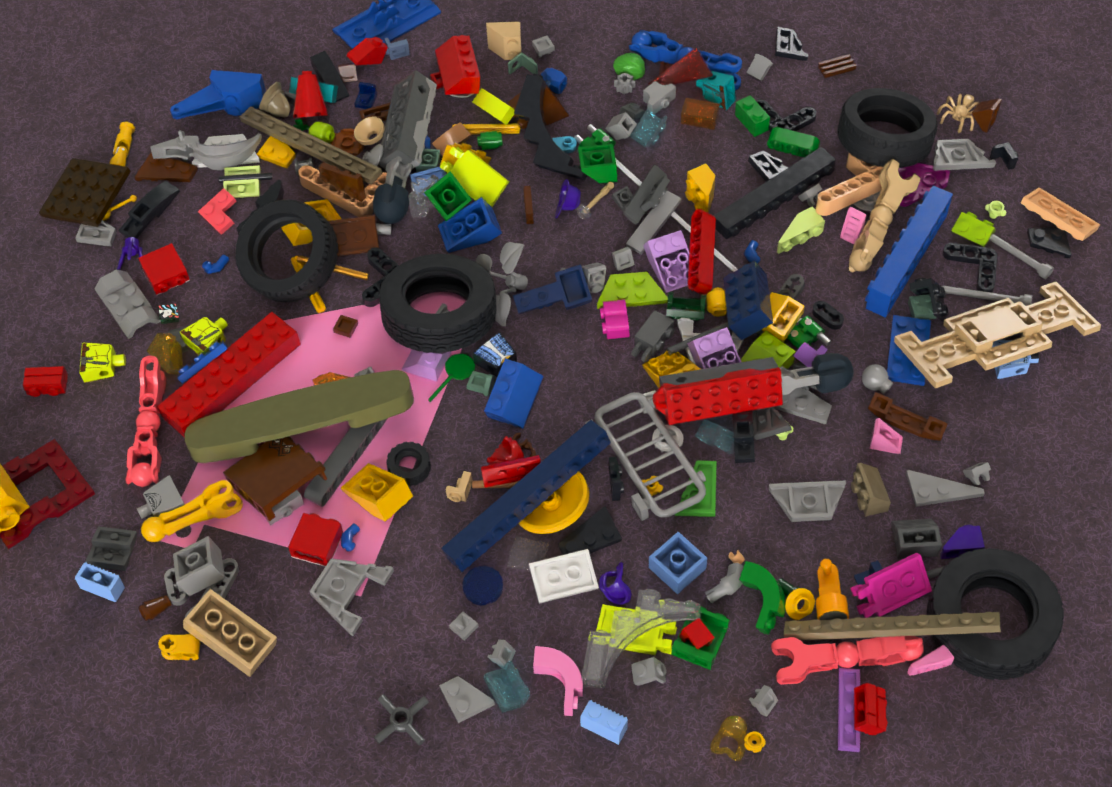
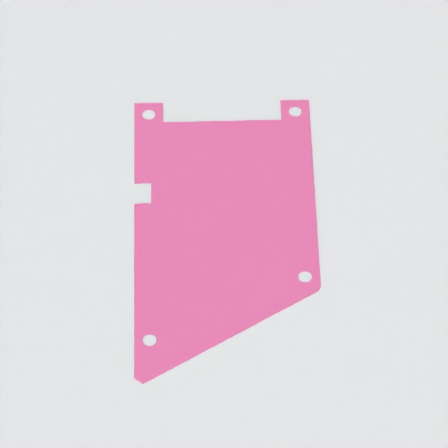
M433 292L418 297L410 306L423 313L436 314L442 303L447 305L449 311H453L461 307L466 300L460 295L450 292ZM380 303L374 307L360 305L283 320L297 331L301 345L224 410L297 389L355 377L354 374L368 367H372L375 373L390 370L402 371V367L412 349L400 345L388 335L382 323ZM340 315L358 320V325L351 338L333 332V328ZM462 348L452 351L449 357L460 354ZM445 366L437 382L405 372L409 377L414 394L413 405L407 411L387 419L323 507L304 498V492L312 481L311 479L297 489L302 496L304 505L294 510L288 517H283L270 526L266 518L234 490V493L243 501V507L238 513L227 518H213L189 525L191 533L187 537H178L175 532L170 536L166 535L161 542L186 548L196 543L203 526L208 525L288 547L303 513H314L321 518L328 520L331 518L339 521L343 533L353 523L360 528V531L353 537L352 541L356 544V547L351 552H347L345 548H342L340 541L333 559L354 561L357 564L368 565V563L375 564L394 514L386 522L374 517L345 494L341 487L368 463L388 471L387 455L397 444L411 441L423 446L447 384L431 402L428 399L448 378L449 375L446 373ZM344 421L290 437L296 445L300 444L305 453L309 452L316 462L320 461L324 464L351 427L348 421ZM413 456L404 457L401 459L399 466L413 469L417 459ZM244 457L198 463L181 497L184 504L203 494V491L209 485L221 480H227L223 472ZM222 488L219 494L224 493L227 488ZM232 501L227 506L233 507L236 501ZM368 578L364 580L355 594L356 596H362Z

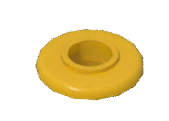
M805 588L793 590L785 601L786 613L794 620H800L811 614L815 605L814 595ZM804 599L803 607L797 609L798 602Z

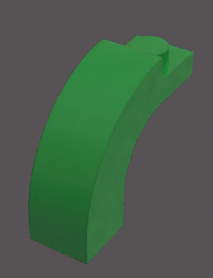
M746 561L739 580L744 586L762 592L763 606L755 627L761 633L769 635L771 629L776 624L775 617H784L785 595L778 581L767 569Z

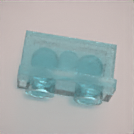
M646 110L630 137L646 148L651 143L654 145L660 137L658 133L665 129L667 125L665 121L668 117L665 115L660 119L649 110Z
M512 661L507 662L504 668L488 672L483 677L502 713L524 706L530 697L529 689L524 684L518 669L515 668Z

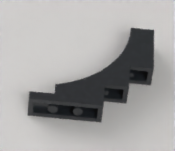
M534 73L533 76L527 74L514 114L519 119L529 121L523 138L527 143L538 145L533 160L534 165L585 181L587 175L581 171V166L574 165L572 167L574 160L555 144L547 129L543 112V99L547 83L543 76Z

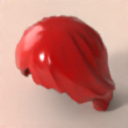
M506 436L499 445V448L495 450L496 452L487 458V462L489 465L522 459L524 458V453L516 440Z

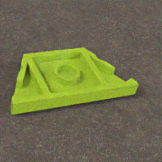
M648 272L611 274L597 302V309L603 308V302L625 300L626 307L668 304V297Z

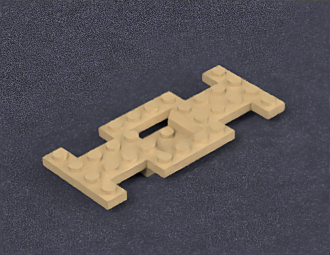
M1053 282L1040 287L1039 293L1046 298L1045 300L1025 306L1021 301L1014 303L1010 298H1006L944 319L943 325L949 333L921 342L912 331L895 336L894 342L933 387L938 388L952 383L953 376L946 370L948 368L975 359L986 371L1051 348L1052 341L1045 334L1073 325L1083 336L1100 331L1101 324L1057 282ZM1020 333L1021 338L992 347L994 341Z

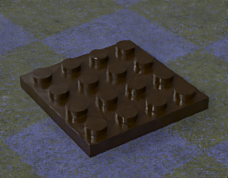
M72 158L40 209L39 214L45 218L98 227L131 171L125 166Z

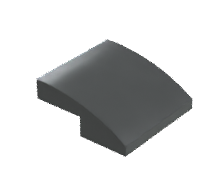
M98 526L91 540L92 548L85 561L87 564L97 566L98 568L126 571L136 542L137 531Z

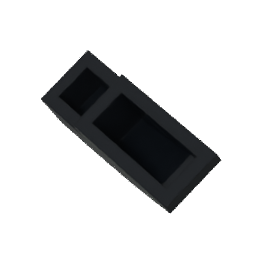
M326 51L311 56V65L319 76L320 82L338 86L336 102L349 97V93Z

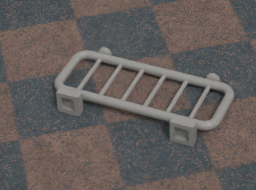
M633 392L600 407L596 411L594 419L596 424L606 431L611 441L610 446L644 498L642 499L639 493L631 496L632 506L641 521L649 518L648 509H651L656 516L670 517L704 499L706 488L703 482L706 481V478L702 471L696 473L655 411L653 398L648 400L644 394ZM632 400H639L643 405V408L607 425L602 419L605 413ZM645 410L653 420L617 439L614 438L609 430L610 427ZM653 425H656L662 436L627 453H624L618 442ZM663 439L666 440L672 449L636 468H633L627 458ZM671 454H675L682 464L645 483L642 482L637 474V471ZM683 468L691 478V480L655 498L651 496L646 486ZM692 483L698 489V493L695 496L666 510L660 509L656 504V501Z

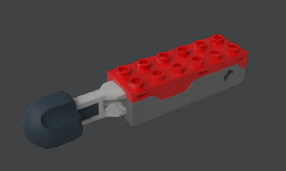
M839 353L817 355L812 361V367L794 370L778 367L773 357L660 376V387L653 394V404L655 409L664 414L668 424L673 425L783 405L782 395L790 394L795 388L815 385L821 393L838 391L847 387L852 381L854 370L852 362Z

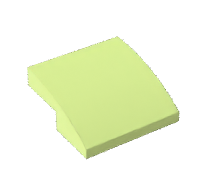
M259 165L224 168L225 176L261 173V168ZM259 179L223 181V187L234 198L260 196Z

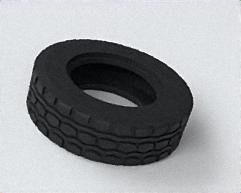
M430 254L408 260L394 268L385 277L379 290L381 318L386 332L400 345L419 352L445 353L468 347L484 337L496 319L495 284L491 275L480 264L458 255ZM433 292H450L460 295L466 300L458 309L440 314L423 313L410 306L418 297Z
M988 548L961 554L950 561L948 566L946 565L937 577L929 597L927 615L962 614L961 599L967 593L975 589L990 587L1003 590L1020 602L1027 615L1028 628L1022 635L1010 640H994L984 637L979 633L931 635L932 639L935 640L934 643L938 648L942 645L946 646L954 656L953 663L955 666L977 677L981 676L991 680H1009L1010 678H1018L1024 676L1025 673L1028 674L1034 671L1037 666L1039 667L1047 659L1062 631L1064 608L1062 607L1061 596L1058 594V589L1054 582L1033 561L1011 551Z

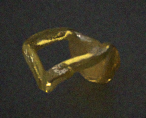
M732 715L725 718L719 732L711 742V752L715 754L726 753L731 759L740 761L745 754L744 739L747 733V724L742 717ZM723 737H732L738 742V749L735 754L728 747L719 748L720 740Z

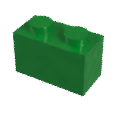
M751 95L736 102L735 116L754 137L769 130L770 116Z

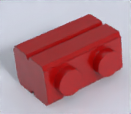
M64 366L25 368L23 388L27 395L38 397L41 394L57 396L66 393L68 374Z
M870 683L854 688V730L868 735H877L886 731L888 721L886 719L887 699L885 689Z

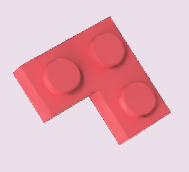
M223 188L198 213L215 230L223 234L235 224L225 212L237 201Z

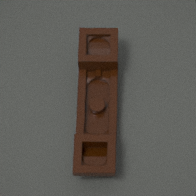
M875 392L868 409L878 418L893 427L919 437L941 441L948 423L929 416L928 419L892 404L893 399Z

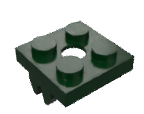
M669 292L666 316H670L672 319L689 318L693 321L704 319L706 308L705 294H702L701 299L673 297L674 292Z

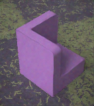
M804 342L793 356L805 366L812 367L814 358L817 355L825 354L828 349L821 345L816 351Z

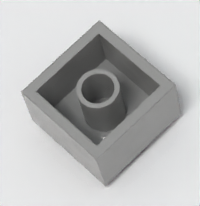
M209 536L173 554L176 583L188 596L225 579L221 550Z

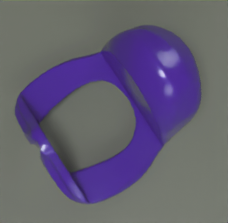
M620 562L616 567L617 571H608L602 574L599 579L600 590L611 603L616 605L626 604L632 597L630 588L622 581L623 563ZM616 576L614 583L607 587L606 578Z

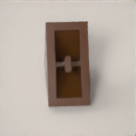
M1001 99L980 102L973 110L972 115L983 132L987 133L995 123L1002 102Z

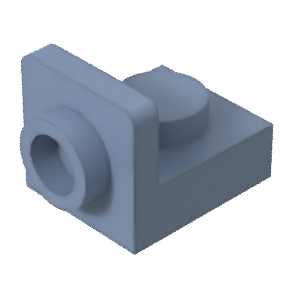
M384 38L385 45L388 46L385 55H389L390 60L410 55L407 39L390 43L388 38Z

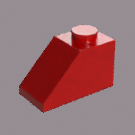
M378 37L365 38L347 53V57L355 65L381 64L388 46Z

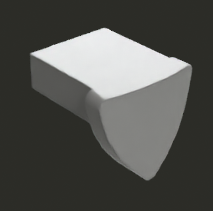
M755 54V58L747 73L762 81L773 63L766 57Z

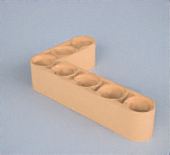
M848 153L846 168L856 176L820 192L815 209L817 214L822 216L830 215L872 194L880 192L882 187L879 181V174L883 167L869 164Z
M302 166L298 171L301 185L324 199H328L333 204L357 217L370 216L374 212L373 199L378 186L385 184L387 175L386 172H383L372 185L369 184L364 189L366 198L360 202L357 199H352L342 190H337L330 183L322 181L319 170L311 166Z

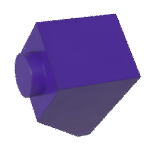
M964 525L959 527L944 545L940 555L941 559L956 558L969 551L984 549L980 526Z

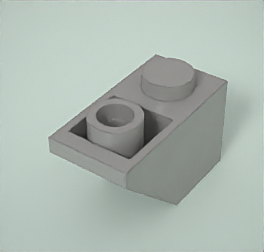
M598 262L582 266L590 294L604 290L606 266Z

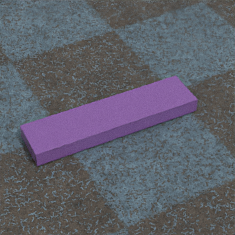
M838 669V750L860 752V731L854 730V688L860 686V669Z

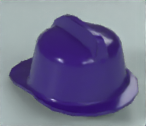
M565 179L562 184L555 218L559 216L561 210H574L580 204L581 192L577 187L570 185L568 179Z

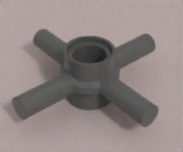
M384 694L381 695L378 701L391 716L390 724L374 736L376 742L380 744L396 730L398 732H407L419 746L422 745L425 739L412 726L413 715L429 703L426 697L423 696L407 709L405 707L396 708ZM400 717L407 718L402 723L396 722Z

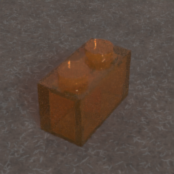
M686 98L681 112V124L715 130L720 104Z

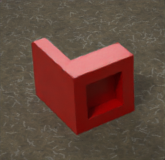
M700 618L684 627L679 635L683 642L690 640L696 649H700L704 645L708 647L715 638Z

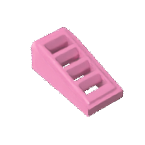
M850 207L840 238L854 244L864 228L866 214Z
M942 645L910 664L907 673L911 676L947 667L952 664L954 656L946 646Z

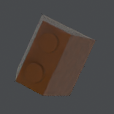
M547 85L543 99L546 126L569 117L567 111ZM520 93L508 102L514 110ZM522 119L517 121L522 129L527 128L529 121Z

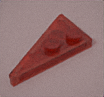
M695 48L650 81L648 85H651L654 81L661 85L678 84L711 77L713 74L699 50Z

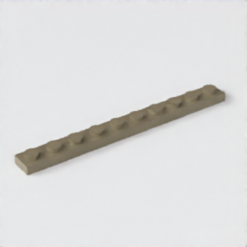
M251 106L240 116L241 122L327 164L336 166L342 171L349 170L352 175L361 174L363 181L372 185L382 175L381 168Z
M985 612L897 617L879 616L875 618L857 617L853 619L835 618L830 620L814 619L807 621L793 620L785 621L784 638L795 637L799 640L993 633L1001 632L1000 613Z

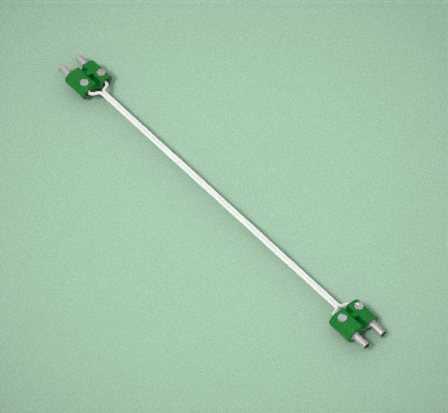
M592 124L587 127L592 133L591 138L583 139L578 134L574 137L580 144L579 147L613 144L614 147L616 144L615 140L601 128L596 129ZM616 159L617 167L640 187L642 182ZM673 212L671 216L686 230L691 232V226ZM714 248V255L731 271L735 272L738 270ZM808 315L798 320L799 324L794 326L786 338L797 349L804 342L811 346V343H815L818 339L826 346L831 343V340L824 335L825 330Z

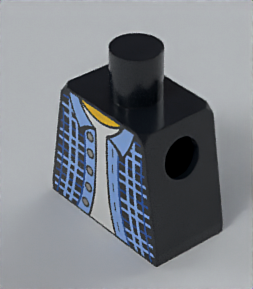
M500 332L473 352L474 363L496 377L499 375L505 358L517 362L516 351Z

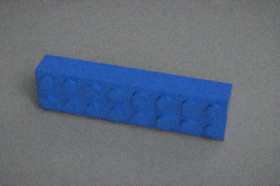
M932 186L929 192H925L922 204L919 203L914 212L915 215L910 216L907 222L908 227L902 229L899 242H894L891 255H886L883 268L879 267L875 275V281L871 280L867 290L869 292L865 298L867 310L885 318L887 317L946 219L953 193L936 186Z

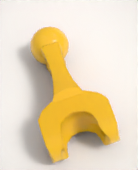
M221 480L205 488L203 494L189 503L172 511L161 513L159 517L146 519L141 526V533L147 541L159 542L166 535L170 536L191 524L213 518H227L242 509L243 501L234 493L230 482ZM222 488H227L224 493L219 494ZM232 501H236L233 507L227 506Z

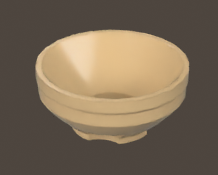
M368 117L357 124L354 129V136L362 145H373L378 143L383 137L385 126L380 118ZM377 134L375 138L369 139L371 135Z

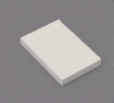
M588 549L529 563L539 604L599 588Z

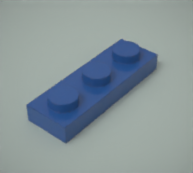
M223 340L220 343L216 341L209 346L208 349L210 351L206 354L200 353L193 359L194 363L190 366L187 364L178 371L180 374L177 375V379L183 384L227 350V345Z

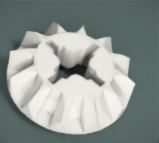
M665 425L678 446H682L684 438L681 430L673 425ZM658 428L654 431L652 440L662 436ZM664 439L654 444L655 448L660 449L661 452L672 450L668 443L664 442Z

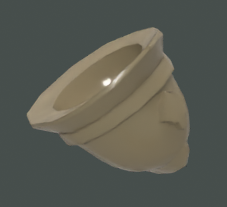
M275 82L264 93L259 110L270 113L274 117L285 118L290 114V104L284 95L281 83Z

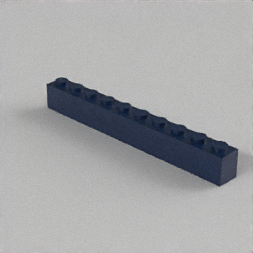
M592 420L587 422L445 544L441 549L448 560L463 572L611 443L606 431Z

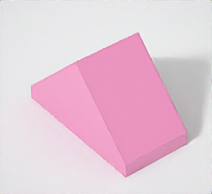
M877 418L872 432L870 449L901 454L903 437L880 418Z

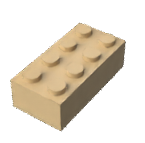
M211 589L183 620V629L249 677H251L276 646L277 637Z

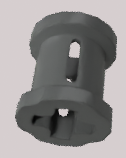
M312 158L302 161L294 160L296 175H299L298 171L302 166L314 168Z

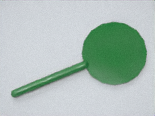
M455 354L449 357L445 363V370L449 376L428 401L431 402L452 378L463 380L470 377L475 370L473 359L465 354Z

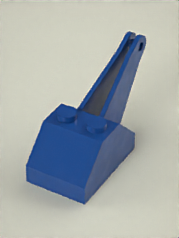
M211 70L209 77L211 84L173 105L170 111L174 119H181L223 109L227 114L238 116L242 115L250 106L257 109L266 92L262 74Z

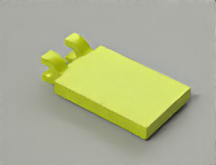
M452 147L449 153L458 158L454 166L448 161L447 163L443 161L440 168L447 173L451 171L472 199L476 201L482 197L493 207L510 181L472 151L467 150L463 152L459 147Z
M602 604L594 645L656 655L657 650L662 653L671 654L672 640L662 638L663 633L676 635V621L663 620V614Z

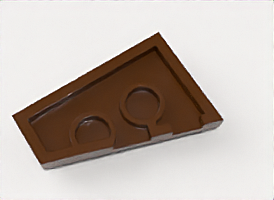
M151 152L134 178L136 181L168 180L169 182H191L198 171V167L173 158L153 159Z
M324 162L318 166L322 181L330 183L339 191L342 190L352 199L362 202L366 198L361 174L352 175L349 170L342 172L338 167Z

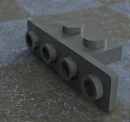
M657 165L652 166L623 212L635 225L639 223L647 210L650 208L654 209L660 203L659 198L668 190L667 185L670 180L667 178V174Z

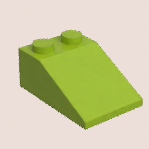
M765 331L753 342L741 358V362L773 357L778 367L788 369L794 363L795 357L793 355L796 351L768 331Z

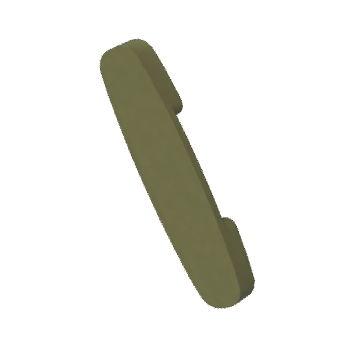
M400 370L345 378L267 397L198 419L187 427L185 443L192 459L198 463L249 456L257 452L259 443L312 431L344 421H348L349 426L352 428H359L401 414L413 405L414 394L407 373Z

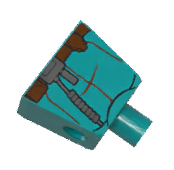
M711 71L705 78L699 77L697 79L696 86L702 88L703 98L727 110L736 101L734 76Z

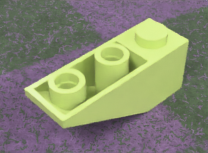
M813 206L796 215L778 242V254L784 251L788 252L793 246L803 244L809 238L817 237L823 232L825 220L817 214Z

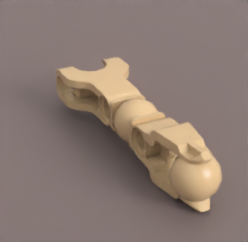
M895 159L888 161L879 174L882 189L874 209L870 212V220L867 221L859 238L854 243L849 258L850 272H863L870 268L874 256L884 244L883 240L893 220V214L898 209L903 197L916 191L920 182V177L916 174L905 180L902 179L898 173L900 164Z

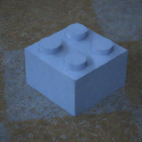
M679 532L649 556V569L677 595L706 570L707 557Z

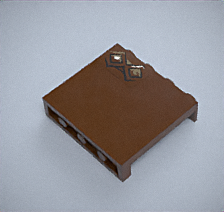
M290 436L266 441L259 446L257 452L245 456L223 472L227 481L233 486V489L269 522L276 517L272 508L316 475H319L323 480H327L324 473L326 470L324 465L320 461L316 462L309 452L305 453L300 444L296 445Z

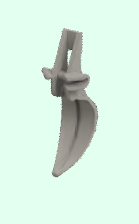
M179 130V137L153 145L150 148L153 159L179 157L182 161L188 162L191 156H193L212 170H224V168L235 167L246 161L260 144L262 135L258 133L250 139L237 143L204 145L200 144L198 136H185L184 131Z

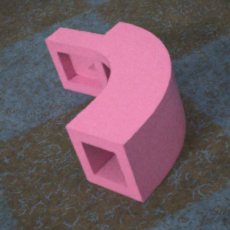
M535 646L534 674L552 675L563 683L565 687L564 715L573 716V709L578 708V696L583 697L582 677L577 665L569 656L559 650Z

